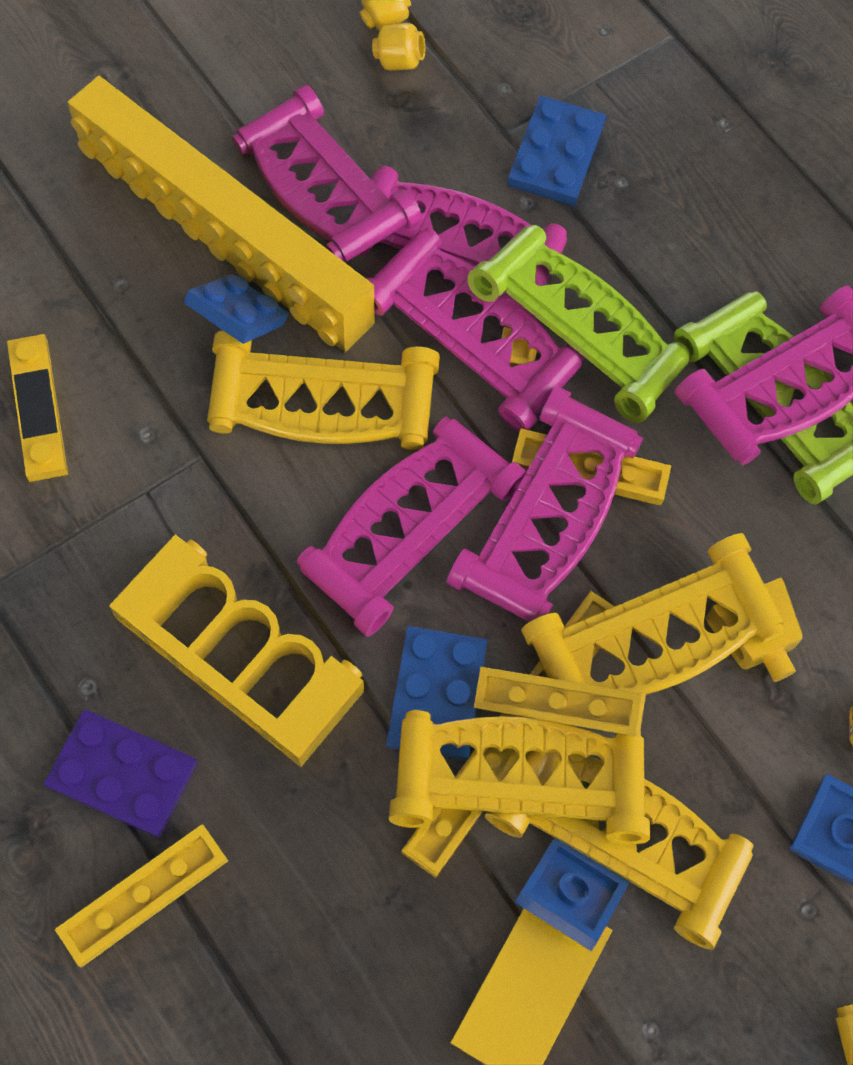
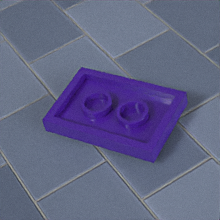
M84 709L47 776L44 785L57 793L160 839L198 761L194 757Z

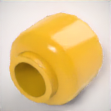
M361 0L364 9L359 11V14L369 30L376 27L380 31L386 24L402 23L409 16L408 7L411 6L410 0Z
M411 23L386 24L380 29L378 37L373 39V56L375 59L380 60L385 70H413L417 67L419 61L425 57L424 35Z

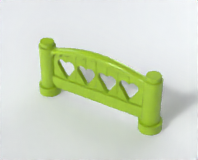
M538 225L524 227L489 261L480 262L469 272L467 277L468 285L479 299L493 302L506 292L622 387L615 395L614 404L620 415L628 421L634 423L645 421L655 409V401L689 362L690 351L685 344L673 342L667 345L637 309L613 287L582 265L548 248L545 245L546 234ZM536 265L545 266L550 274L559 277L561 283L544 286L535 284ZM565 288L575 290L579 298H584L589 302L590 307L567 310L564 307ZM594 312L603 313L607 321H611L618 326L619 331L596 334L594 332ZM623 335L631 336L637 345H641L647 350L648 355L629 358L623 356Z
M754 291L752 293H745L697 323L688 322L674 332V342H681L688 347L690 351L689 362H696L708 354L727 376L765 354L741 352L748 332L758 333L761 336V342L769 345L771 350L794 336L763 314L767 308L766 300L759 292ZM804 363L806 383L811 389H820L822 382H832V376L829 373ZM775 381L778 403L781 406L789 407L795 388ZM745 397L762 418L774 416V411L771 407ZM851 402L831 415L834 425L844 431V437L815 438L816 424L803 431L781 438L804 465V467L794 473L793 479L799 494L811 504H819L831 496L835 486L853 475V406Z

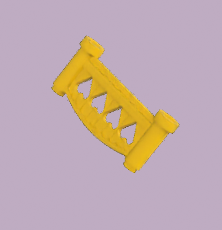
M225 331L215 333L212 351L216 355L207 417L211 431L228 434L232 432V427L236 424H242L270 435L321 444L364 443L394 437L401 440V447L407 450H420L424 447V443L427 442L433 375L439 371L440 355L435 350L426 347L407 348L402 352L401 365L251 353L252 340L242 344ZM267 380L279 401L278 406L273 410H267L263 406L255 409L250 408L247 405V400ZM302 384L307 386L317 404L316 410L312 413H305L301 409L290 412L285 408V403ZM340 387L344 388L355 408L353 415L348 417L342 416L339 412L334 415H327L323 411L324 405ZM378 390H381L393 411V416L388 420H382L377 415L368 419L361 414V410Z
M739 533L722 539L708 549L707 553L713 563L712 566L569 627H564L558 613H550L527 623L521 629L527 645L530 647L534 646L548 678L647 695L675 686L706 671L733 653L750 637H760L762 642L765 643L780 637L785 633V630L782 626L784 621L748 554L751 551V547L745 535ZM707 598L733 612L737 617V623L731 627L723 625L718 633L706 631L704 628ZM671 613L697 629L700 634L699 640L694 643L685 642L683 647L677 650L668 647L666 636L669 614ZM632 630L658 644L662 649V655L657 659L647 658L646 662L640 666L631 664L628 654ZM595 645L623 663L624 671L620 675L609 674L608 678L603 682H596L591 678L590 671Z
M421 710L408 711L405 719L402 720L396 798L390 801L389 821L402 827H427L432 824L433 807L606 821L607 840L626 845L642 844L650 840V820L644 817V738L641 737V731L639 737L615 733L613 738H607L595 732L568 724L526 717H481L433 724L430 713ZM445 744H453L458 749L461 746L469 745L476 751V756L458 779L455 778L440 752L441 747ZM488 747L497 748L500 752L510 748L518 753L519 759L501 782L497 780L483 756V751ZM535 750L542 755L547 752H555L560 756V765L545 785H541L525 758L527 752ZM572 754H580L585 759L590 755H596L603 761L602 769L587 789L583 787L568 762V757Z
M532 750L525 755L528 764L541 785H545L561 763L560 756L555 752H547L542 755L540 752ZM572 754L568 757V762L578 779L591 784L603 767L602 760L590 756L586 759L580 754ZM644 779V815L649 818L652 825H662L666 829L667 836L666 839L639 853L637 852L636 844H618L607 840L606 828L600 831L598 820L488 811L485 814V818L494 827L517 838L523 836L530 823L679 910L681 914L674 926L675 931L689 942L708 950H713L722 933L718 926L753 857L751 851L754 846L748 839L738 834H730L728 839H721L688 807L646 779ZM675 837H683L687 840L689 846H699L704 851L705 858L703 862L676 875L672 840Z

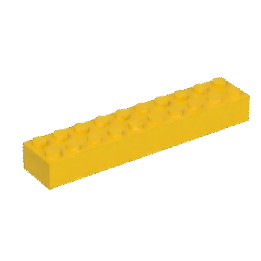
M98 75L67 102L72 116L70 122L76 130L79 139L77 144L85 156L89 159L96 158L104 165L112 177L123 179L139 198L150 200L155 204L163 217L168 220L173 218L182 226L190 238L193 240L200 239L208 246L211 253L220 261L227 260L235 267L237 273L247 282H255L262 288L266 296L287 307L299 323L303 325L309 324L317 331L319 337L331 347L335 345L346 353L375 324L374 284Z

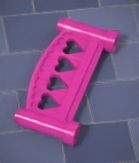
M305 84L293 91L292 98L236 130V134L231 138L242 156L246 153L254 154L255 161L266 184L286 210L310 230L329 240L330 242L325 245L326 249L346 263L402 227L409 229L421 222L422 213L413 196L404 188L392 194L388 199L327 131L320 126L316 120L324 116L323 107L313 89ZM298 142L291 156L284 160L278 159L277 151L270 150L275 144ZM317 162L310 177L304 181L297 180L296 173L289 171V168L296 164ZM337 183L329 199L325 202L315 201V194L307 192L312 186ZM357 205L349 221L342 225L336 224L335 217L327 214V211L333 207Z
M389 166L379 167L371 177V180L388 199L392 194L404 188L413 196L418 206H422L425 209L422 213L421 222L409 229L402 227L380 241L398 249H402L419 231H424L426 228L433 230L430 215L434 212H439L445 218L454 217L459 221L457 225L439 234L442 240L439 250L476 267L482 261H489L501 250L498 242L500 236H509L512 239L524 227L531 225L497 205L462 192L430 185L399 182L398 173ZM474 224L478 229L490 230L493 235L470 247L468 246L464 226ZM549 224L543 229L546 234L545 245L562 254L567 242V232L558 224ZM372 247L368 248L367 250H365L357 256H365L369 254ZM536 265L535 284L538 286L548 285L553 275L543 265Z
M426 228L424 231H419L373 278H366L374 284L375 314L382 316L392 305L396 306L507 398L498 407V412L510 427L519 433L521 428L530 430L537 423L536 415L544 408L553 389L556 386L562 388L581 368L585 357L569 344L565 347L556 345L535 315L531 314L506 292L493 302L479 299L471 291L467 281L468 274L474 266L439 250L442 240L434 230ZM431 270L441 271L444 279H450L454 282V289L425 297L424 291L428 272ZM459 293L469 294L472 302H478L483 306V311L480 314L456 320L452 319L455 297ZM487 316L497 317L500 325L508 326L512 331V334L507 338L481 343L483 322ZM517 339L525 340L529 345V349H536L540 353L541 358L537 361L514 367L509 366L512 344Z
M850 286L840 288L824 301L819 311L826 319L717 382L713 380L705 369H700L685 378L675 389L674 393L684 406L690 405L734 461H739L742 466L746 465L760 454L761 450L757 447L758 444L781 439L810 428L839 411L853 399V365L850 366L849 372H840L835 367L833 347L853 354V290ZM804 363L829 373L832 376V382H822L820 389H811L806 383ZM775 380L800 390L804 398L801 400L794 399L790 407L781 406L777 401ZM745 397L771 407L774 411V416L764 417L759 425L752 424L747 418Z
M559 386L553 389L539 418L540 421L552 426L482 552L478 556L464 548L456 559L446 580V584L459 591L466 588L528 622L550 613L553 604L547 601L549 593L568 576L591 546L611 506L620 475L622 459L626 456L633 459L644 439L637 435L638 431L570 398L571 392ZM597 452L603 457V463L595 467L596 476L587 480L580 476L568 454ZM577 484L585 489V495L577 499L578 508L576 511L566 512L562 509L549 486ZM560 517L567 522V528L559 532L560 541L558 544L549 546L544 543L531 519ZM539 550L546 552L549 561L545 565L540 566L541 575L534 580L528 579L512 553Z
M443 418L434 428L433 435L437 437L435 442L409 455L370 485L344 515L322 550L310 546L297 559L300 571L354 618V626L366 637L375 634L387 622L393 612L394 607L383 597L490 492L502 502L510 500L527 472L518 463L507 462L456 419ZM448 460L452 464L458 486L429 482L424 476L428 471L435 470V465L438 461ZM420 485L426 490L431 512L402 508L397 502L401 497L409 495V489L412 486ZM393 511L399 516L404 539L376 535L371 532L370 528L374 523L382 522V515L385 512ZM362 537L368 538L372 543L377 565L346 561L343 558V553L347 549L354 548V543L357 539Z

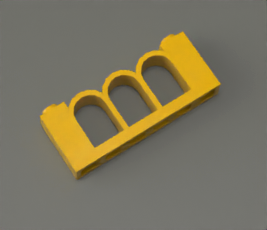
M175 534L109 605L113 615L151 648L298 766L302 767L363 694L364 682L361 679L362 673L349 661L343 660L340 663L332 656L324 663L320 649L312 640L302 635L285 634L281 636L276 615L268 606L256 600L237 601L232 581L223 571L208 566L205 550L195 541L189 539L185 542ZM212 587L222 591L227 596L226 604L189 647H186L161 627L181 603L195 590ZM252 620L266 625L271 631L269 640L233 683L204 661L230 629L238 623ZM289 654L302 655L313 663L315 672L306 686L278 718H275L246 695L279 658Z

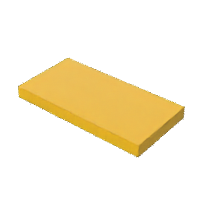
M523 909L450 1044L484 1065H543L613 930L606 926L597 944L590 951L528 910Z

